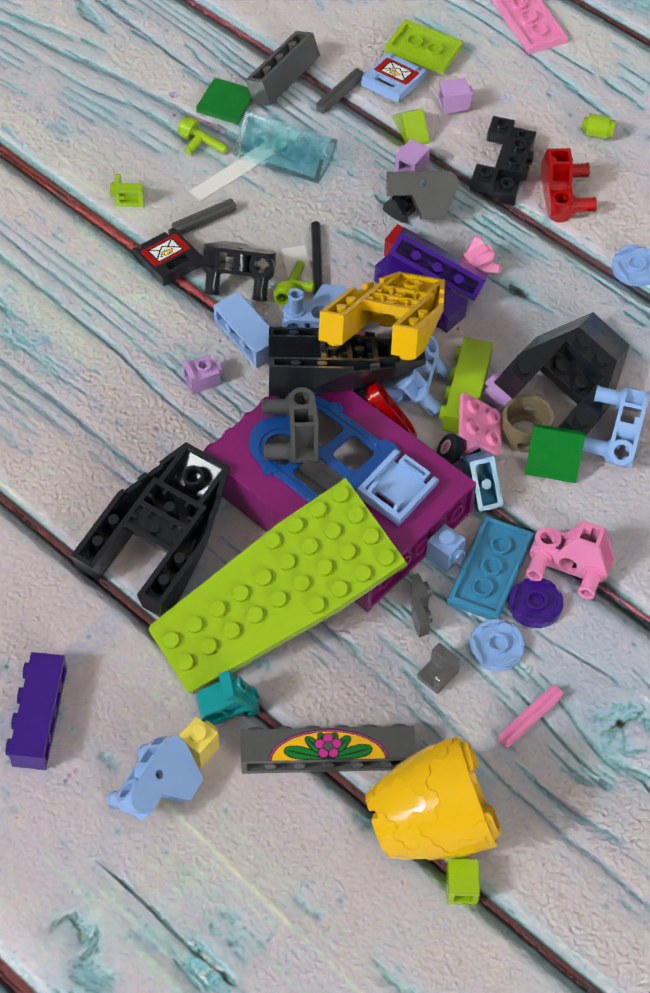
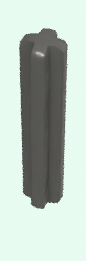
M355 68L316 103L317 111H320L322 114L326 113L362 81L364 72Z
M229 198L175 221L171 224V227L180 235L235 212L236 204L232 198Z

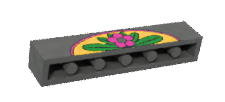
M367 724L362 727L337 725L333 728H321L312 725L296 729L288 726H281L276 729L251 727L247 730H241L242 774L393 770L399 763L416 753L414 726H406L405 724H394L386 727H378L374 724Z

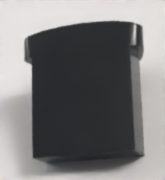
M393 196L383 206V210L389 216L402 223H405L408 217L416 211L410 196Z

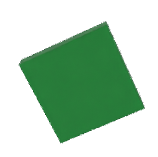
M214 78L196 106L197 113L238 125L251 104L252 98L248 87Z
M534 423L525 474L576 483L586 432Z

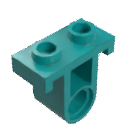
M229 670L218 674L219 682L200 690L196 694L201 721H209L213 725L223 723L245 712L250 717L260 713L258 705L260 696L257 689Z

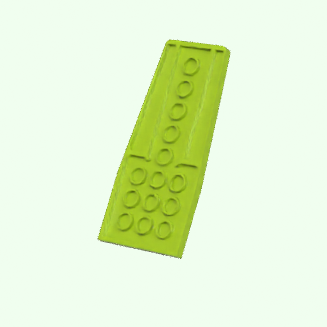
M344 478L275 525L149 626V631L185 689L190 694H196L200 690L219 681L218 674L226 670L232 673L338 613L406 567L407 563L351 484Z

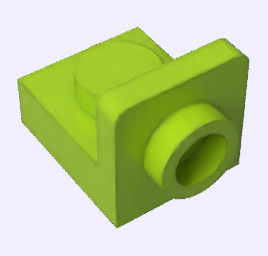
M116 174L115 182L110 184V196H114L115 206L144 207L143 184L122 183L121 174Z

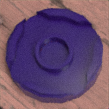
M526 578L519 584H515L509 595V610L513 618L529 628H544L552 625L558 620L563 609V596L561 592L559 593L556 589V585L544 578L541 581H532Z

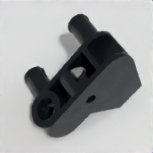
M229 241L204 244L202 269L206 272L204 294L219 295L220 276L223 273L254 278L252 300L267 301L268 282L274 277V270L277 264L276 252L255 249L245 243ZM226 256L233 257L234 261L226 262ZM261 258L268 262V266L265 269H262L261 265L258 264Z

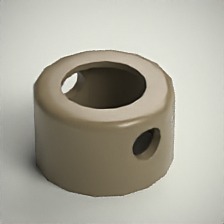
M520 395L506 403L502 413L501 437L505 444L513 450L529 452L532 433L519 431L513 425L520 421H529L553 427L554 413L549 403L534 395ZM530 405L535 410H526L524 407Z

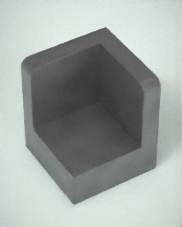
M439 642L432 649L431 660L418 672L417 678L438 694L459 673L461 659Z

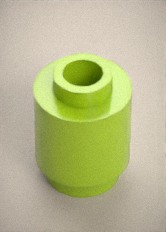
M589 113V117H584L581 130L586 131L585 136L606 140V137H613L616 120H612L609 116Z

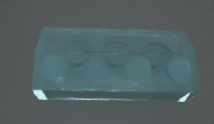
M246 111L233 156L319 184L332 162L338 139Z

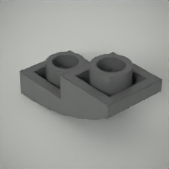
M419 573L414 574L412 582L411 614L417 635L422 637L429 634L430 623L433 621L428 608L429 597L432 596L428 582H423Z

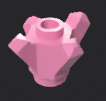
M473 236L460 259L484 272L499 273L502 270V266L499 263H494L493 258L496 255L490 244L484 245L481 236Z

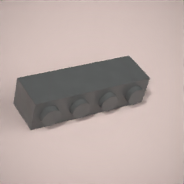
M295 31L245 80L253 103L273 104L283 92L288 90L289 86L296 79L300 78L301 74L308 67L313 65V62L320 56L313 32Z

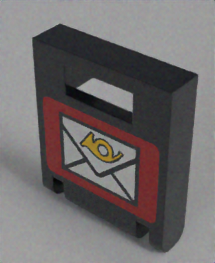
M174 228L168 230L169 235L163 232L140 244L141 250L138 247L132 249L134 257L163 286L202 266L203 256ZM186 258V261L172 269L168 268V266Z

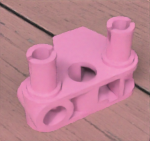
M582 520L567 533L549 527L539 529L535 534L534 542L530 549L532 561L526 571V576L532 581H541L546 567L583 579L578 589V594L584 599H593L598 584L606 580L614 560V553L606 528Z

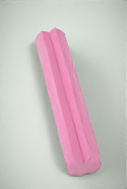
M551 685L499 733L498 741L504 747H510L562 699V690L556 685Z

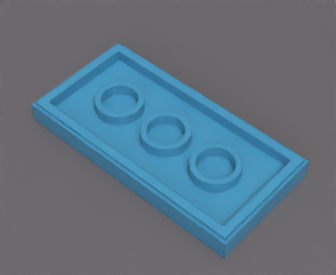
M485 515L448 596L447 604L488 620L499 619L535 533Z

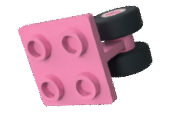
M465 392L460 395L459 436L454 433L444 436L437 447L436 453L451 464L457 461L461 462L460 457L482 452L480 448L495 456L501 453V412Z

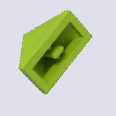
M423 108L392 116L405 143L411 138L424 145L430 144Z

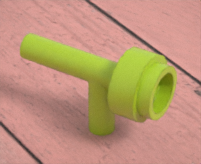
M185 116L180 121L177 132L187 141L191 140L184 149L188 155H192L201 142L206 143L222 154L226 153L228 146L200 130L199 120L192 116Z
M297 261L288 280L277 284L273 295L278 305L284 307L288 303V292L293 288L306 292L315 291V283L298 280L305 267L304 262Z

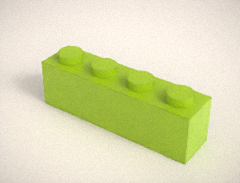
M464 337L462 347L457 346L454 361H458L457 366L452 365L449 380H452V385L446 386L444 400H448L447 405L441 406L439 420H443L442 431L459 434L460 395L465 392L481 401V394L483 393L492 356V342Z

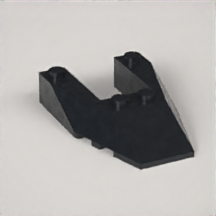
M592 312L537 336L508 365L494 383L510 398L514 399L529 381L541 371L577 404L560 423L558 428L586 432L587 435L610 407V404L594 401L597 386L616 390L630 345Z
M269 327V396H274L278 399H285L288 393L300 387L308 388L315 392V394L354 389L361 390L376 382L381 384L426 364L425 352L421 353L414 360H403L399 356L391 355L392 335L390 339L377 338L375 332L365 331V336L355 334L341 346H330L327 342L318 340L319 328Z
M187 442L159 461L160 464L153 470L140 475L137 481L127 489L118 491L71 554L77 569L99 581L133 534L167 553L137 594L142 607L158 617H161L177 604L207 546L230 472V466Z

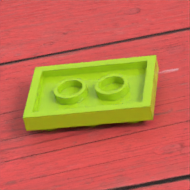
M405 19L386 43L385 52L392 53L394 56L444 75L463 49L464 41Z

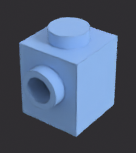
M444 524L427 541L426 558L447 573L464 557L466 539Z

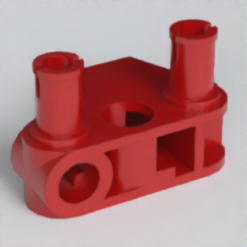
M570 148L547 149L541 162V180L548 217L552 221L559 223L566 222L576 212H596L597 209L596 197L575 198L573 196L572 179L580 177L589 178L590 164L589 162L573 164Z

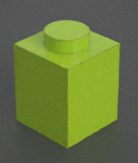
M468 856L448 859L446 868L447 904H478L480 895L478 859H471Z

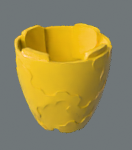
M460 735L445 739L434 745L431 744L395 766L389 774L384 776L365 794L368 810L376 812L373 813L372 824L381 848L387 857L405 860H439L465 857L472 853L498 846L497 838L502 831L496 811L492 805L487 806L475 773V770L478 768V760L470 742L463 741Z

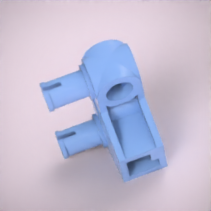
M322 284L310 302H303L304 292L298 288L291 289L288 292V303L283 308L282 327L319 328L320 311L346 291L345 286Z
M431 336L424 350L426 357L425 365L383 382L381 385L396 404L418 403L430 416H433V414L435 415L439 412L442 406L429 393L433 373L439 380H443V378L445 379L450 375L451 368L439 357V345L436 339ZM425 370L427 374L422 377L420 374Z
M598 385L594 401L617 406L616 409L619 410L612 438L604 441L585 436L582 452L604 456L607 463L631 468L650 393L628 387L618 391ZM623 409L640 413L639 417H635L633 424L620 421ZM625 446V451L629 452V456H624L622 460L617 459L618 455L614 454V449Z
M169 736L167 738L157 737L149 744H142L137 751L138 762L120 790L112 791L108 794L107 804L109 807L113 806L111 808L113 810L120 809L123 813L132 814L136 819L142 820L153 811L161 798L175 802L191 801L204 779L185 741L179 736Z

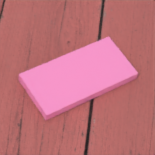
M491 0L527 54L567 43V35L542 0Z

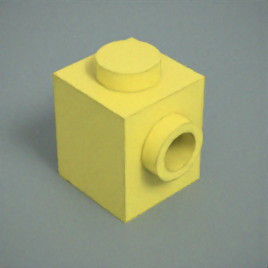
M197 717L179 735L187 744L196 765L200 768L220 748L217 728L209 721L203 722Z

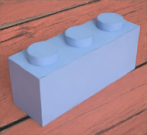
M236 292L214 304L215 322L257 368L268 362L269 325L264 316L258 314L253 309L251 302L247 298L244 299L239 292Z

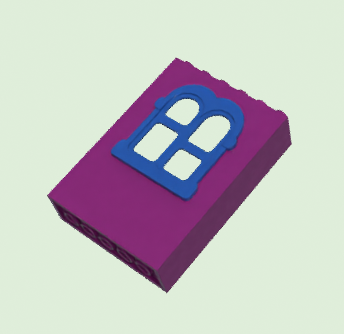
M352 390L315 394L317 410L343 428L327 445H318L319 459L346 478L356 493L357 488L394 449H398L401 452L395 461L396 463L406 454L431 472L425 484L434 476L439 479L436 487L400 526L394 524L363 501L407 563L406 567L354 601L368 612L426 557L427 541L444 524L454 530L472 513L477 483ZM266 396V397H264L263 399H278V398H275L274 396H269V397ZM261 400L256 408L251 412L245 413L236 425L226 429L222 437L215 443H210L203 452L230 466L222 497L268 532L279 522L319 495L293 475L294 471L304 462L291 464V461H289L285 465H280L274 460L264 461V443H267L270 438L277 435L290 437L289 417H286V414L262 416ZM353 437L374 451V455L357 470H351L333 456V453ZM378 493L375 494L376 497L381 499L387 505H389L392 508L394 507L392 503L383 498L381 495H379Z

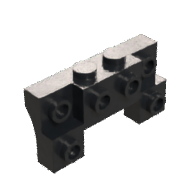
M493 116L487 133V141L502 144L495 167L476 164L471 178L470 190L491 195L503 204L514 206L522 181H527L530 168L527 165H532L535 151L532 150L537 132L515 127V120Z

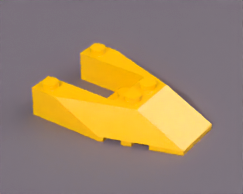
M396 272L379 278V283L374 284V282L364 283L363 289L349 288L320 311L318 340L327 342L330 346H341L370 321L377 322L383 327L393 326L391 355L399 356L403 360H414L424 352L443 313L445 280Z

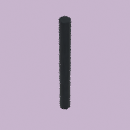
M318 221L311 223L313 283H315L313 296L323 284L321 230Z

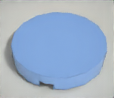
M629 245L617 250L612 260L614 276L620 282L629 286L640 287L650 284V249L646 247L645 249L639 248V245Z
M489 619L478 624L469 642L470 654L475 662L484 669L495 672L507 671L515 667L522 659L525 647L523 634L518 627L512 623L511 625L505 623V620Z

